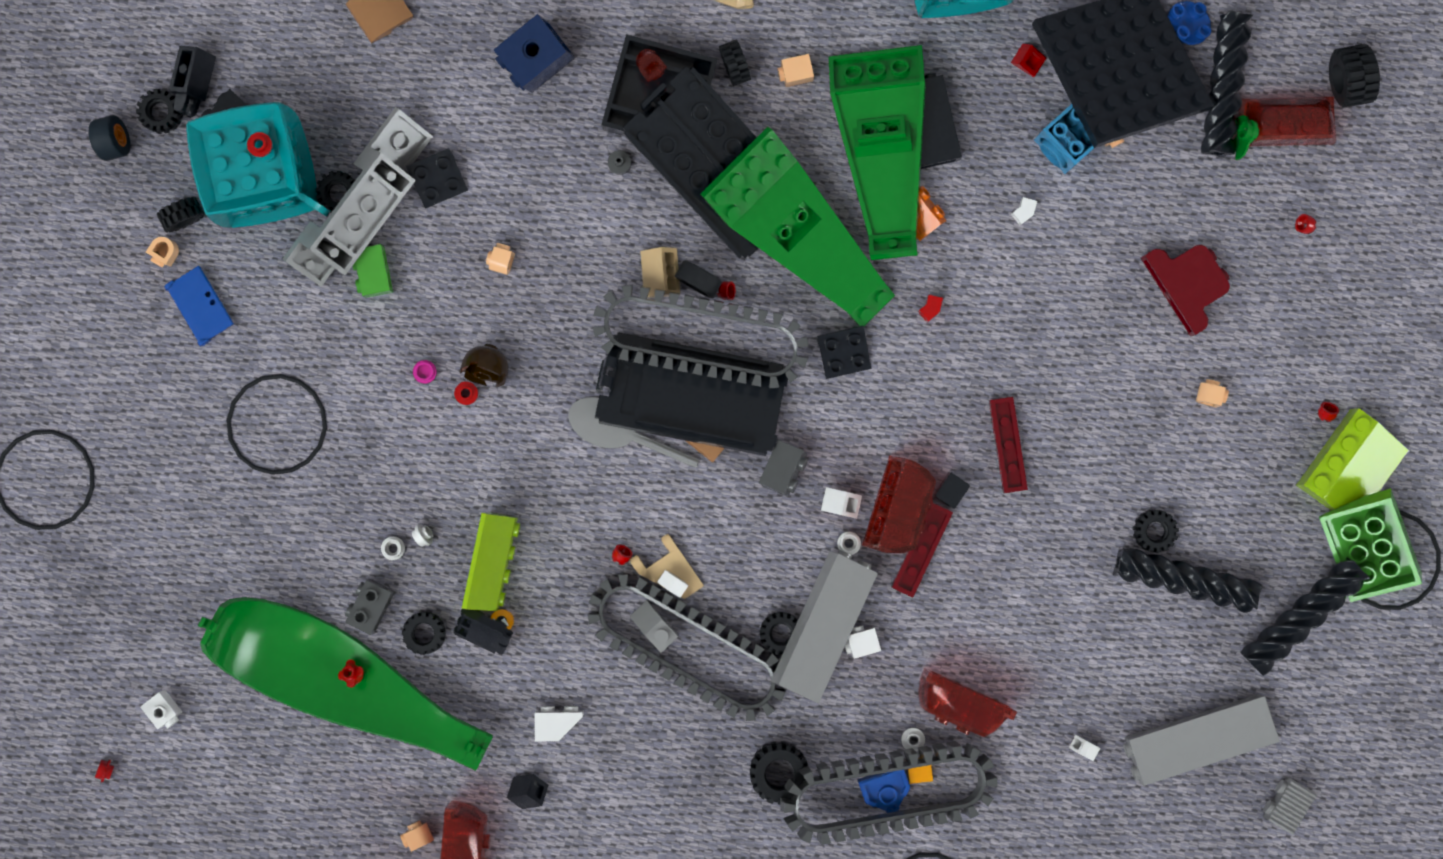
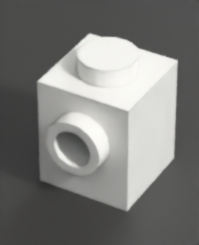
M826 487L821 511L857 519L862 495Z
M863 625L853 627L845 645L847 655L852 654V657L855 659L881 651L873 626L865 629Z
M166 690L158 692L140 707L157 729L164 726L167 729L179 721L177 716L182 713V710Z

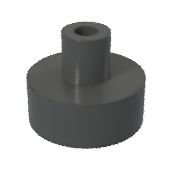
M621 150L611 153L608 157L610 171L616 175L627 173L631 168L630 156Z

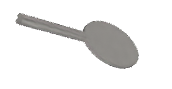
M597 397L580 399L569 410L568 417L573 430L582 439L593 445L611 449L626 446L631 441H634L694 468L699 463V459L636 433L634 430L599 424V419L595 418L599 399Z

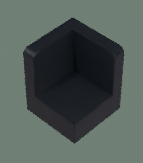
M948 472L933 496L950 508L955 509L970 488V485L952 472Z
M535 774L516 776L512 779L507 799L521 809L540 807L543 805L549 785Z

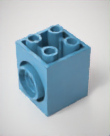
M1072 104L1034 139L1046 158L1056 167L1060 168L1064 174L1070 171L1094 149Z

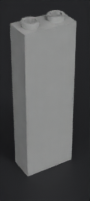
M841 550L838 553L829 552L771 678V682L818 704L878 574L870 570L872 565L861 560L856 563L851 560L852 555Z
M1257 694L1125 737L1126 744H1123L1126 756L1132 759L1134 766L1131 767V772L1134 780H1139V783L1145 786L1278 743L1280 740L1266 698L1263 695Z

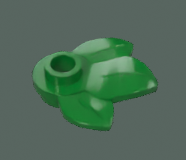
M1246 115L1237 118L1239 128L1233 140L1236 146L1235 160H1240L1245 156L1250 143L1259 135L1257 122L1249 120Z

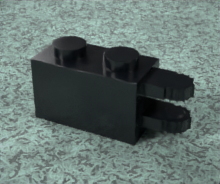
M179 46L168 90L176 94L174 110L179 113L184 112L190 118L197 115L200 101H206L216 56L199 47Z

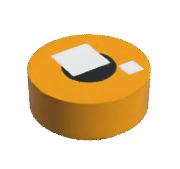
M499 609L490 617L491 619L504 622L509 630L514 625V617L506 609Z

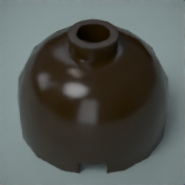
M485 344L484 346L472 348L466 353L459 372H465L464 378L473 383L487 386L485 381L496 383L495 387H500L506 382L509 366L506 357L496 346Z

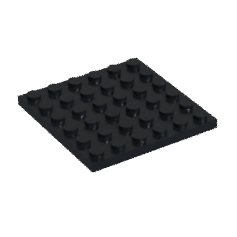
M1098 0L1037 18L1032 23L1094 148L1208 111L1214 106L1159 0Z

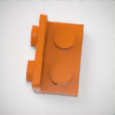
M923 186L919 187L916 235L919 241L946 222L944 211L938 205L933 204L930 200L929 192Z

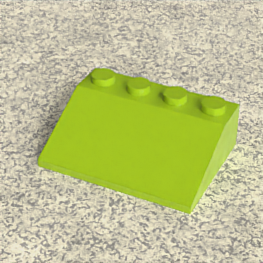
M1359 408L1350 409L1296 486L1332 511L1361 497L1379 492L1409 450L1378 421Z
M493 512L481 513L462 609L497 611L499 606L503 607L506 593L502 592L504 583L508 584L511 570L507 569L508 562L513 560L516 549L515 546H512L513 538L518 537L520 531V523H517V517Z

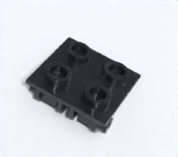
M449 148L406 166L409 175L416 180L414 186L425 209L468 191Z
M863 325L817 336L826 379L872 369Z

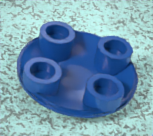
M1181 1L1172 6L1167 16L1176 35L1184 44H1200L1211 34V22L1206 12L1207 8L1201 2Z

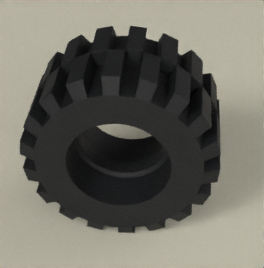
M1367 44L1338 48L1331 54L1329 62L1330 86L1334 98L1342 108L1373 103L1379 94V66L1373 50Z
M774 741L770 745L765 744L760 751L757 750L754 754L755 757L751 760L750 780L753 789L759 794L760 798L763 800L764 798L767 799L768 803L771 804L778 802V805H780V797L792 799L793 794L788 792L784 785L776 786L771 784L765 775L766 767L774 760L788 761L794 770L791 780L799 786L805 780L799 770L808 766V763L801 750H798L793 744L789 745L784 741H781V743Z

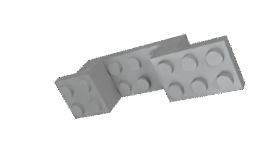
M395 107L353 163L362 172L321 227L310 221L282 259L320 287H322L334 269L346 275L416 181L406 173V166L414 163L433 136Z

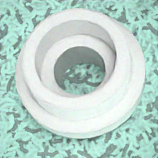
M416 525L415 530L412 531L415 542L421 547L432 544L433 532L426 525Z
M844 532L839 536L837 546L839 550L853 555L859 551L861 540L853 532ZM852 539L853 546L847 548L844 544L845 540Z
M388 537L381 545V552L385 558L397 560L403 556L405 544L398 537ZM391 544L397 545L398 549L395 553L389 550Z
M909 728L903 732L901 742L905 749L913 748L915 751H918L917 747H923L925 744V736L921 730ZM911 736L918 738L916 744L909 743Z

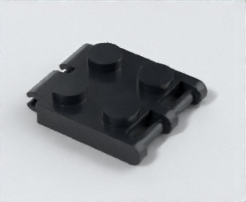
M461 609V616L457 620L458 626L454 628V634L494 654L495 652L504 654L513 634L511 630L507 629V625L500 620H494L485 616L479 610Z

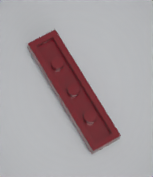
M1013 397L989 400L1003 493L1028 490Z
M930 503L891 588L912 598L914 597L953 512L935 503Z

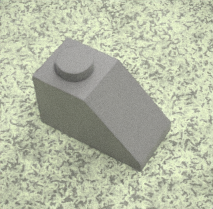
M645 601L630 615V618L660 653L679 636L648 601Z

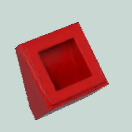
M1023 43L1011 63L1030 76L1035 77L1045 62L1046 57L1032 44Z

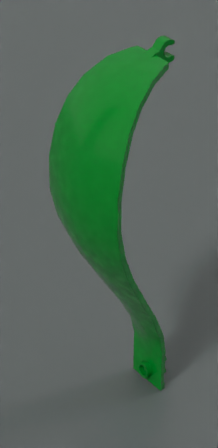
M241 597L225 601L218 607L212 619L202 616L198 624L199 627L206 629L200 646L202 652L211 662L250 688L303 713L341 726L430 750L474 771L477 770L493 738L492 734L466 723L443 710L382 657L358 639L337 626L307 612L265 599ZM350 659L354 660L357 666L364 669L362 680L352 688L347 687L346 682L338 678V673L342 671L346 666V662Z

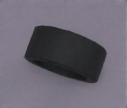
M686 260L682 262L675 274V277L680 282L709 298H714L722 284L717 277Z

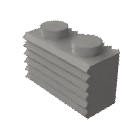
M1286 777L1285 780L1282 779L1275 788L1277 793L1274 799L1269 800L1265 804L1263 809L1265 814L1263 817L1293 835L1317 794L1295 780Z

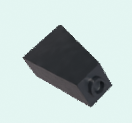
M936 73L925 75L926 89L921 169L957 162L962 158L943 75L937 76Z

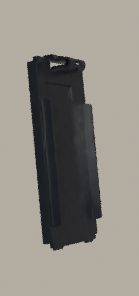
M685 66L669 82L675 90L672 93H668L665 90L667 88L666 85L662 82L640 103V108L647 117L639 111L622 127L625 130L623 134L737 258L742 256L746 258L751 256L758 247L726 225L700 194L757 137L694 67L689 69Z
M620 332L617 335H613L624 344L763 371H778L783 369L784 364ZM614 345L608 356L602 360L596 392L601 393L603 387L606 386L610 388L609 396L599 395L595 418L599 419V424L766 456L767 451H772L773 447L776 446L778 435H775L784 387H787L788 382L785 373L777 376L779 388H769V376L761 375V387L751 385L755 375L753 373H747L746 384L737 382L740 373L737 370H732V381L723 380L722 377L726 368L717 367V378L708 377L711 365L703 364L702 375L692 374L696 362L688 361V372L678 371L681 360L675 358L673 370L663 368L667 358L665 356H659L658 367L648 365L652 356L649 353H644L643 364L635 363L633 361L637 351L630 350L629 361L619 360L623 348ZM608 367L614 369L613 371L608 370V375H606Z

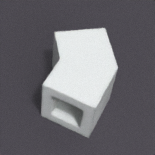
M1024 197L1021 199L1019 208L1011 214L1019 226L1034 215L1037 201Z
M667 570L664 571L657 583L678 597H681L688 587L683 580Z
M1075 735L1069 746L1073 751L1094 761L1100 750L1098 746Z

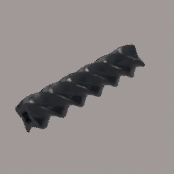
M1229 10L1226 14L1220 15L1221 21L1216 32L1218 44L1213 55L1215 67L1210 77L1212 90L1209 93V97L1214 106L1208 110L1209 113L1205 118L1204 132L1206 136L1201 145L1202 154L1225 158L1226 155H1234L1236 152V146L1232 137L1239 128L1235 114L1242 106V99L1238 91L1245 83V76L1240 68L1248 60V53L1243 45L1251 37V30L1246 22L1251 19L1252 14H1243Z
M1123 548L1118 551L1113 575L1118 573L1127 582H1136L1141 579L1149 588H1159L1164 585L1170 593L1177 595L1187 591L1195 600L1201 601L1211 598L1220 607L1234 604L1243 613L1251 612L1253 608L1258 609L1259 596L1262 589V584L1252 579H1239L1229 573H1216L1209 568L1201 566L1193 567L1184 561H1170L1161 555H1147L1143 551L1134 548Z
M1346 557L1345 561L1339 562L1332 567L1328 577L1318 580L1312 586L1310 593L1299 597L1291 610L1281 613L1276 619L1274 626L1265 628L1259 634L1257 641L1246 645L1240 653L1262 676L1268 674L1272 670L1275 661L1287 657L1293 645L1307 639L1310 629L1321 626L1326 621L1329 612L1339 610L1345 603L1346 596L1358 593L1363 587L1364 580L1371 578L1355 561Z

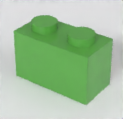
M381 244L366 247L352 266L353 270H357L359 279L355 280L358 293H362V296L365 298L393 293L385 247Z

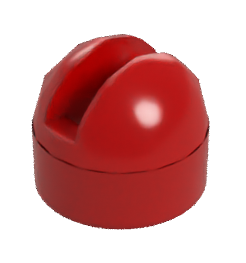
M1302 214L1295 222V229L1300 233L1310 234L1316 229V220L1312 216Z
M732 281L722 282L719 287V293H716L717 296L723 300H733L736 293L735 284Z
M1323 402L1318 409L1320 420L1323 421L1325 419L1326 422L1333 421L1339 413V408L1331 402Z
M618 544L612 552L613 562H619L618 565H625L633 554L627 546Z

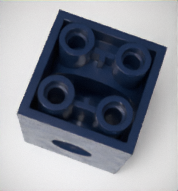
M539 14L535 15L494 49V52L498 55L495 60L503 69L511 72L512 75L509 78L517 88L520 87L523 91L526 89L531 93L575 59V56L553 27ZM539 49L538 54L534 56L535 51Z

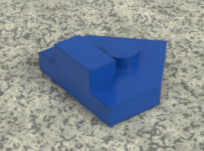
M905 770L869 775L857 779L865 803L882 809L887 813L899 811L903 798L910 790Z

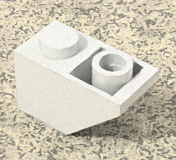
M541 706L540 710L535 712V741H559L583 717L584 710H578V706H564V710H555V706Z

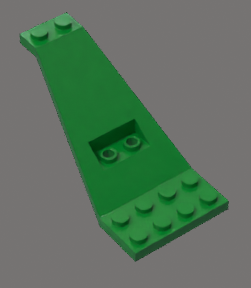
M922 45L829 56L831 100L869 237L870 260L917 256L916 235L926 89Z
M767 127L700 194L726 225L845 310L858 326H865L895 296L799 162L771 128Z

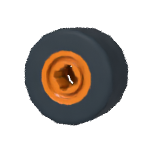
M110 115L90 122L88 130L89 140L94 152L101 160L109 161L129 154L131 144L129 133L125 124L118 116Z

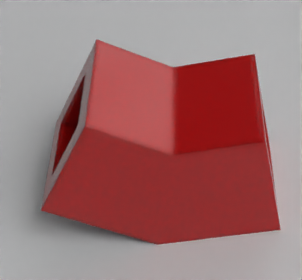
M933 295L927 296L925 306L918 311L926 322H929L940 312L943 298Z

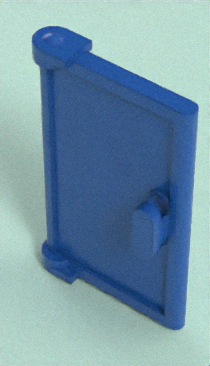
M200 266L195 267L177 280H172L164 286L195 335L200 347L234 325Z

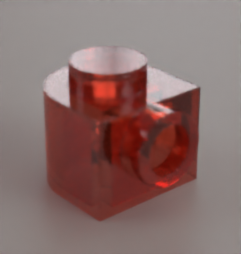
M643 50L636 58V65L648 82L652 79L657 80L664 74V69L667 68L653 50Z

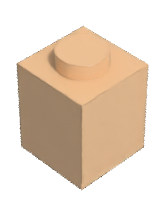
M809 54L781 60V67L777 68L780 82L784 81L786 87L812 82L814 79Z

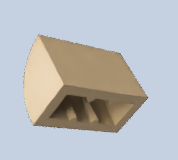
M658 247L640 251L643 286L651 288L647 298H655V289L665 290L664 297L670 296V292L680 293V282L675 277L678 271L677 248Z

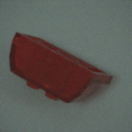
M1334 97L1242 99V106L1238 111L1239 116H1248L1249 120L1257 122L1259 128L1258 137L1250 143L1249 147L1333 145L1336 143Z
M889 455L862 543L863 546L885 553L901 554L916 549L920 534L924 532L926 527L925 518L927 511L932 507V495L936 485L935 478L926 468L915 461Z
M924 668L920 676L918 688L920 707L928 713L935 715L934 720L947 725L950 722L957 725L956 730L969 735L972 732L979 736L987 737L998 730L1007 718L1014 721L1017 711L1002 702Z
M451 801L446 806L444 812L440 859H488L484 858L485 849H489L490 834H487V815L470 804L461 801Z

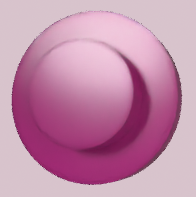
M428 360L419 361L413 368L414 378L423 384L432 382L437 375L435 365Z

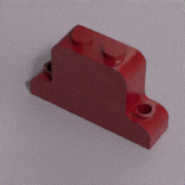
M1196 245L1174 259H1171L1163 249H1154L1142 256L1140 259L1189 336H1195L1205 330L1209 319L1203 310L1204 307L1225 295L1230 289L1229 275L1223 268L1220 269L1216 262L1217 257L1213 250L1204 245Z

